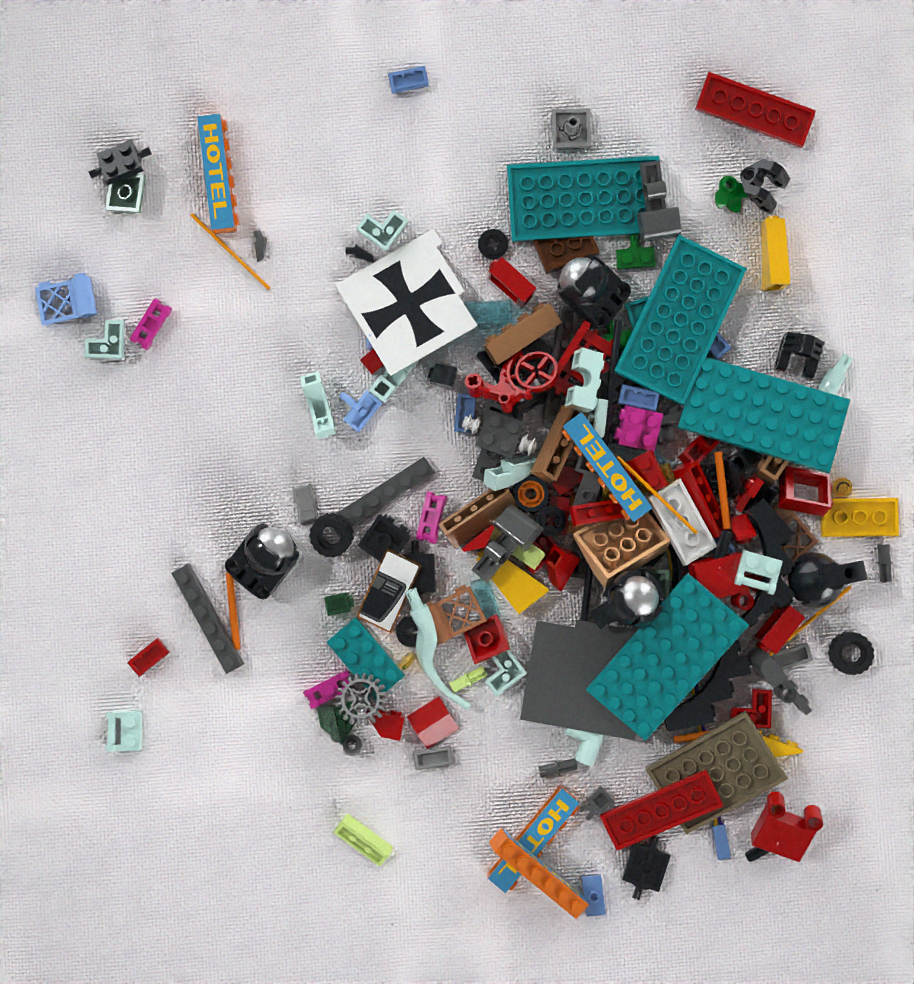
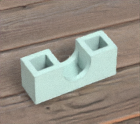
M583 347L574 352L571 370L577 371L583 376L584 384L582 387L575 385L568 388L565 402L566 408L584 413L594 410L597 405V390L601 384L599 377L604 366V353Z
M420 359L391 376L386 370L371 386L369 392L385 404Z

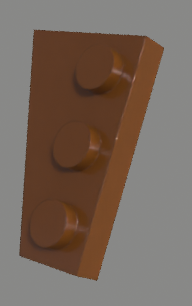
M593 236L532 241L545 274L563 269L569 261L575 258H583L588 254L598 256L600 253Z

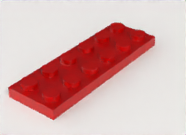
M711 72L707 74L695 107L697 111L800 148L804 146L816 113L814 109Z
M707 769L601 813L600 817L618 851L723 807V802Z

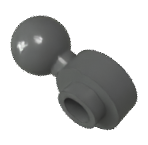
M334 728L331 731V740L335 743H342L345 754L355 756L360 753L362 742L358 736L349 735L346 737L345 731L342 728ZM350 745L356 746L354 749L349 748Z

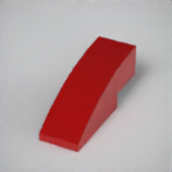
M697 435L677 458L683 464L698 460L700 463L720 441Z

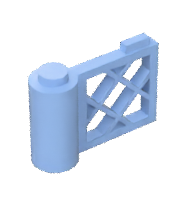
M86 273L75 274L71 280L51 284L50 281L38 283L39 287L35 288L41 324L43 326L97 315L91 277L86 276ZM68 286L69 293L66 298L58 294L62 287ZM49 290L53 293L48 302L43 300L42 291ZM56 296L63 300L59 309L51 305ZM67 303L72 306L73 314L68 316L62 313ZM50 307L56 311V314L52 319L47 320L46 312Z

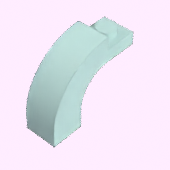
M319 371L301 376L302 388L309 405L317 439L327 438L336 434L333 415Z

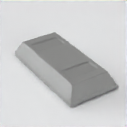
M311 483L292 487L300 524L316 521L319 517Z
M807 642L771 655L782 671L813 661Z
M451 745L413 751L415 770L454 765Z

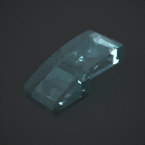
M478 579L470 582L473 593L486 619L495 614L501 616L490 581L486 583L483 579Z

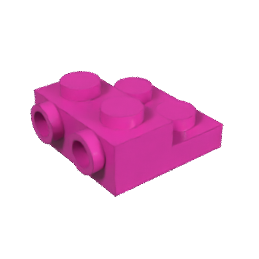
M625 405L619 414V420H621L620 427L616 428L614 434L616 443L634 448L653 450L654 452L663 414Z

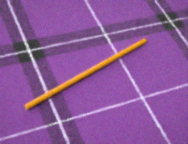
M193 213L190 215L267 290L271 288Z
M619 456L616 457V459L632 475H634L694 534L698 533V531L690 523H688L624 460H622Z
M849 585L839 594L835 601L821 608L816 614H814L810 619H808L804 624H802L798 629H796L795 632L791 635V637L787 640V642L791 640L795 635H797L801 630H803L814 619H816L820 614H822L826 609H828L832 604H834L838 599H840L844 594H846L852 587Z

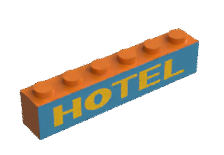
M221 114L197 116L211 230L214 234L235 232L240 222L238 213L235 214L234 208L237 206L236 195L232 193L235 182L234 177L230 176V169L233 167L231 157H228L227 150H230L229 139L225 137V131H228L226 119L223 120Z
M582 412L562 426L564 429L562 434L568 441L572 439L575 443L574 450L580 457L584 456L588 462L585 465L591 473L594 471L599 476L597 481L602 488L607 487L611 494L608 496L615 505L617 503L620 504L623 508L620 512L626 520L631 519L634 522L653 508Z
M559 785L517 836L516 840L539 858L543 852L541 851L543 847L550 845L554 840L556 831H561L567 824L566 819L570 814L573 816L578 811L579 800L563 786ZM500 857L487 873V879L506 894L508 890L514 889L518 883L517 879L521 874Z
M502 827L489 841L490 846L497 855L575 919L589 906L579 891Z

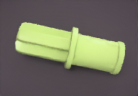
M480 666L467 674L465 672L463 676L449 682L453 692L456 693L469 685L471 687L473 683L486 677L487 672L483 666Z

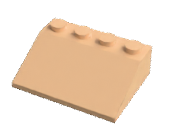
M649 512L634 522L631 519L626 520L624 518L594 523L585 526L573 534L592 572L604 588L610 586L620 573L631 569H638L667 551L671 541Z

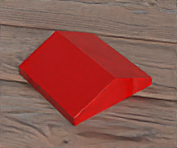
M493 525L489 526L461 549L465 552L485 548L495 527Z
M497 614L487 618L486 622L464 632L475 665L510 649L507 633Z
M440 696L407 716L417 736L427 749L460 729Z

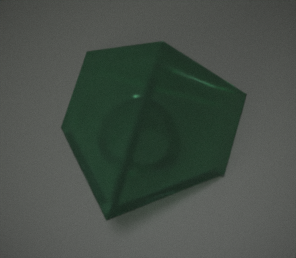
M353 700L347 701L349 709L352 707ZM336 704L317 708L320 727L342 745L355 723L353 725L350 724V718L344 720L343 717L346 713L340 715L338 711L343 707H336Z

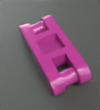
M155 298L131 335L130 341L135 344L138 343L143 349L148 350L166 318L171 314L172 308L168 305H162L161 301ZM156 310L161 312L159 317L153 315ZM143 331L148 333L146 338L141 336Z
M427 492L416 534L417 540H428L432 544L437 543L440 527L438 524L441 522L443 510L447 503L446 495L441 494L438 496L433 492ZM433 502L437 503L436 509L431 508ZM426 527H431L430 533L426 532Z
M348 670L303 691L304 696L310 702L309 706L311 709L335 698L336 695L342 694L337 691L340 688L337 681L342 680V682L344 681L347 684L350 683L348 681V676L350 675ZM317 691H319L322 696L319 699H316L314 693Z

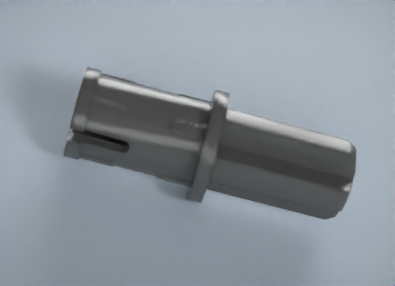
M890 544L877 545L879 560L877 564H879L880 581L888 583L892 581L891 564L893 563L890 557Z
M575 758L559 762L555 760V763L538 766L539 771L547 770L546 772H541L540 776L541 778L556 774L560 776V773L577 770V762Z

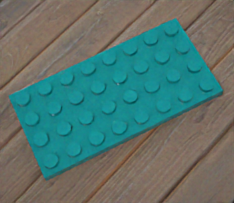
M659 156L507 165L511 242L540 241L556 238L568 239L585 236L638 235L637 214L646 212L639 164L659 161Z
M679 234L673 243L614 371L683 406L747 268Z
M706 357L685 401L677 428L829 474L851 399Z
M689 573L682 578L664 599L663 603L660 604L663 606V609L654 622L639 627L586 688L587 692L645 741L749 626L744 619Z

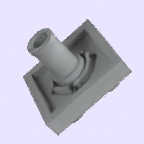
M590 108L552 109V149L590 148Z

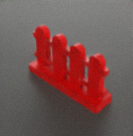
M584 320L557 363L558 378L547 391L549 392L551 388H554L556 390L555 394L558 396L560 393L567 396L568 388L573 386L567 382L570 377L584 384L583 376L579 372L571 370L572 362L569 361L571 356L574 357V352L582 348L579 345L581 340L586 342L583 348L588 349L591 345L604 353L603 360L606 356L611 358L613 340L611 339L609 342L597 335L599 331L596 329L593 332L589 330L591 323ZM604 361L601 374L606 373L609 369V364ZM561 372L566 374L563 379L559 377Z

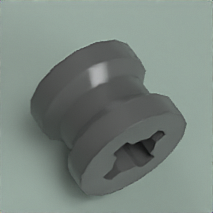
M671 424L660 427L657 439L658 445H663L664 442H674V432Z

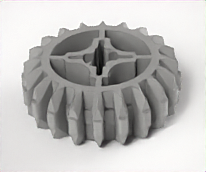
M356 673L355 680L349 676L348 681L350 683L347 684L343 681L342 685L345 688L337 689L342 695H336L335 698L341 700V702L336 703V707H343L338 713L340 715L346 713L343 719L348 720L350 718L349 723L352 725L357 720V726H361L362 720H364V724L368 726V719L375 723V715L379 718L382 717L379 710L386 711L382 703L388 704V700L382 699V697H386L388 693L381 692L385 686H378L380 684L379 679L373 682V675H370L367 679V674L363 673L360 679L359 674ZM360 684L370 685L361 692L354 689L355 686ZM374 690L377 695L375 707L370 702V697ZM349 692L354 699L353 703L351 704L352 707L350 709L347 705V697ZM355 693L362 697L365 695L364 700H366L365 702L368 706L365 703H361ZM366 707L368 710H370V712L365 715L354 714L356 710L358 711L360 708Z

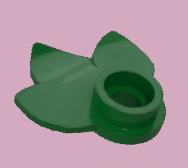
M725 176L719 181V190L715 193V203L719 209L726 206L730 211L738 213L741 209V198H747L748 196L744 192L742 183H738L732 176Z

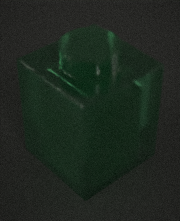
M349 592L324 597L328 616L351 612L352 607H354L353 596H349Z

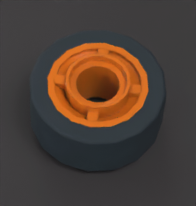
M528 476L515 484L512 496L519 509L525 512H536L546 505L549 499V490L543 480L536 476ZM527 489L535 491L536 496L534 499L530 500L525 496Z

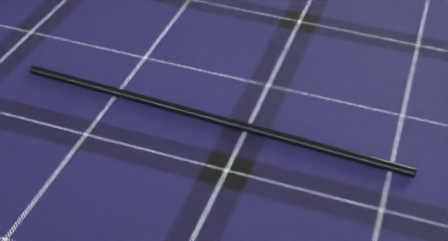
M615 319L606 392L608 408L605 434L601 438L607 447L617 374L614 370L618 363L623 320ZM600 486L595 502L602 501V486ZM588 562L586 564L580 620L587 622L593 572Z

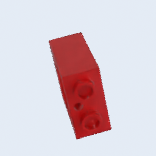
M503 257L499 261L495 259L488 267V279L521 309L535 295L537 288Z
M789 466L784 468L778 477L780 488L779 508L824 517L833 506L830 475ZM794 483L817 487L818 502L795 498Z
M791 605L785 608L777 607L752 638L757 642L755 646L768 654L770 652L777 654L805 617Z

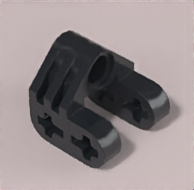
M761 159L744 168L740 173V179L744 192L750 198V201L754 202L760 210L771 214L776 208L777 202L769 191L761 188L764 177H768L772 184L783 189L787 187L790 177L780 164Z
M785 333L781 339L774 370L785 372L791 353L806 357L802 377L812 380L821 359L820 355L825 342L809 334Z

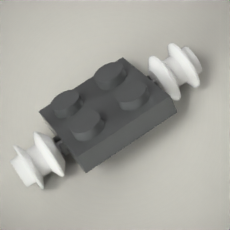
M488 410L484 423L481 425L480 417L475 420L472 419L471 414L469 417L465 416L462 427L465 428L464 432L469 429L472 431V435H474L478 429L480 431L475 447L510 460L516 445H519L520 453L525 450L528 452V456L530 453L534 454L538 444L535 442L536 438L532 441L528 439V435L522 437V440L519 438L525 424L524 422L492 410Z

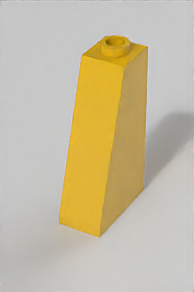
M775 215L768 216L761 223L762 291H781L790 284L785 218H779V216Z
M483 548L481 551L477 553V562L484 555L485 548ZM508 559L491 578L518 614L549 591L547 587Z

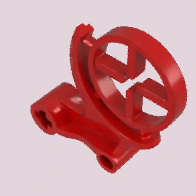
M522 350L509 357L504 363L497 385L489 384L476 373L469 374L465 378V385L471 397H483L498 401L502 411L509 413L513 410V406L522 398L531 400L533 397L531 392H542L553 386L558 378L559 371L556 360L550 354L537 351L524 356ZM534 358H543L537 366L539 377L548 381L540 386H530L536 379L535 368L526 362ZM518 361L515 368V374L511 375L513 366ZM549 361L555 367L553 376L542 372V369ZM521 367L532 372L525 383L519 378ZM517 379L518 384L526 391L516 387L512 380Z

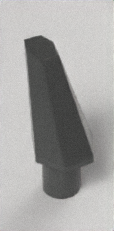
M256 230L253 232L256 238L254 246L257 262H260L265 256L267 238L263 237L261 230Z

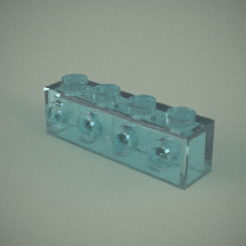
M512 300L463 302L478 325V330H489L490 327L497 326V329H501L509 323L513 324Z

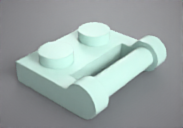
M743 550L734 584L739 586L743 584L774 595L783 561ZM747 571L770 578L769 584L744 577V572Z
M142 711L106 712V718H108V738L105 751L142 750ZM116 718H121V744H115Z

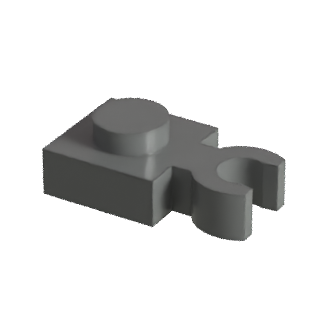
M600 785L587 797L590 803L582 805L579 808V812L582 813L584 810H589L590 813L586 816V819L591 820L596 810L601 814L614 800Z

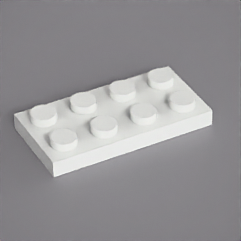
M681 478L676 479L668 486L656 492L698 531L697 534H694L656 496L652 494L646 498L653 507L652 509L663 530L671 540L670 542L683 566H687L717 547Z

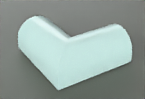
M394 209L383 224H380L370 215L366 214L356 227V230L387 252L409 220Z
M105 320L104 339L85 338L84 358L124 359L125 321Z
M597 399V405L594 410L588 412L587 420L602 438L605 434L608 400Z
M507 650L491 657L499 667V670L487 678L485 682L495 696H498L527 673L512 652Z
M566 728L564 734L581 740L575 760L585 765L593 766L605 735Z

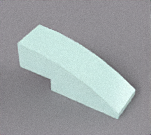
M530 454L529 456L512 457L511 460L508 458L501 459V467L485 469L484 484L497 491L522 481L531 475L530 471L537 456Z

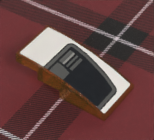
M387 548L357 617L392 633L407 601L405 592L412 589L422 565Z

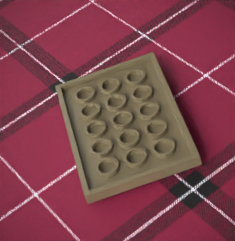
M746 711L645 767L657 789L707 769L723 802V807L680 824L686 835L788 779Z

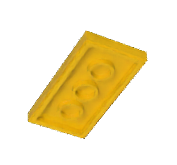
M831 498L833 499L832 509L824 517L820 516L821 537L899 536L898 498Z

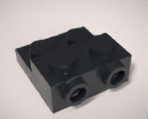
M387 513L384 516L379 514L357 546L382 563L387 552L397 556L402 552L412 537L409 534L411 530L402 524L399 527L393 523L395 519Z

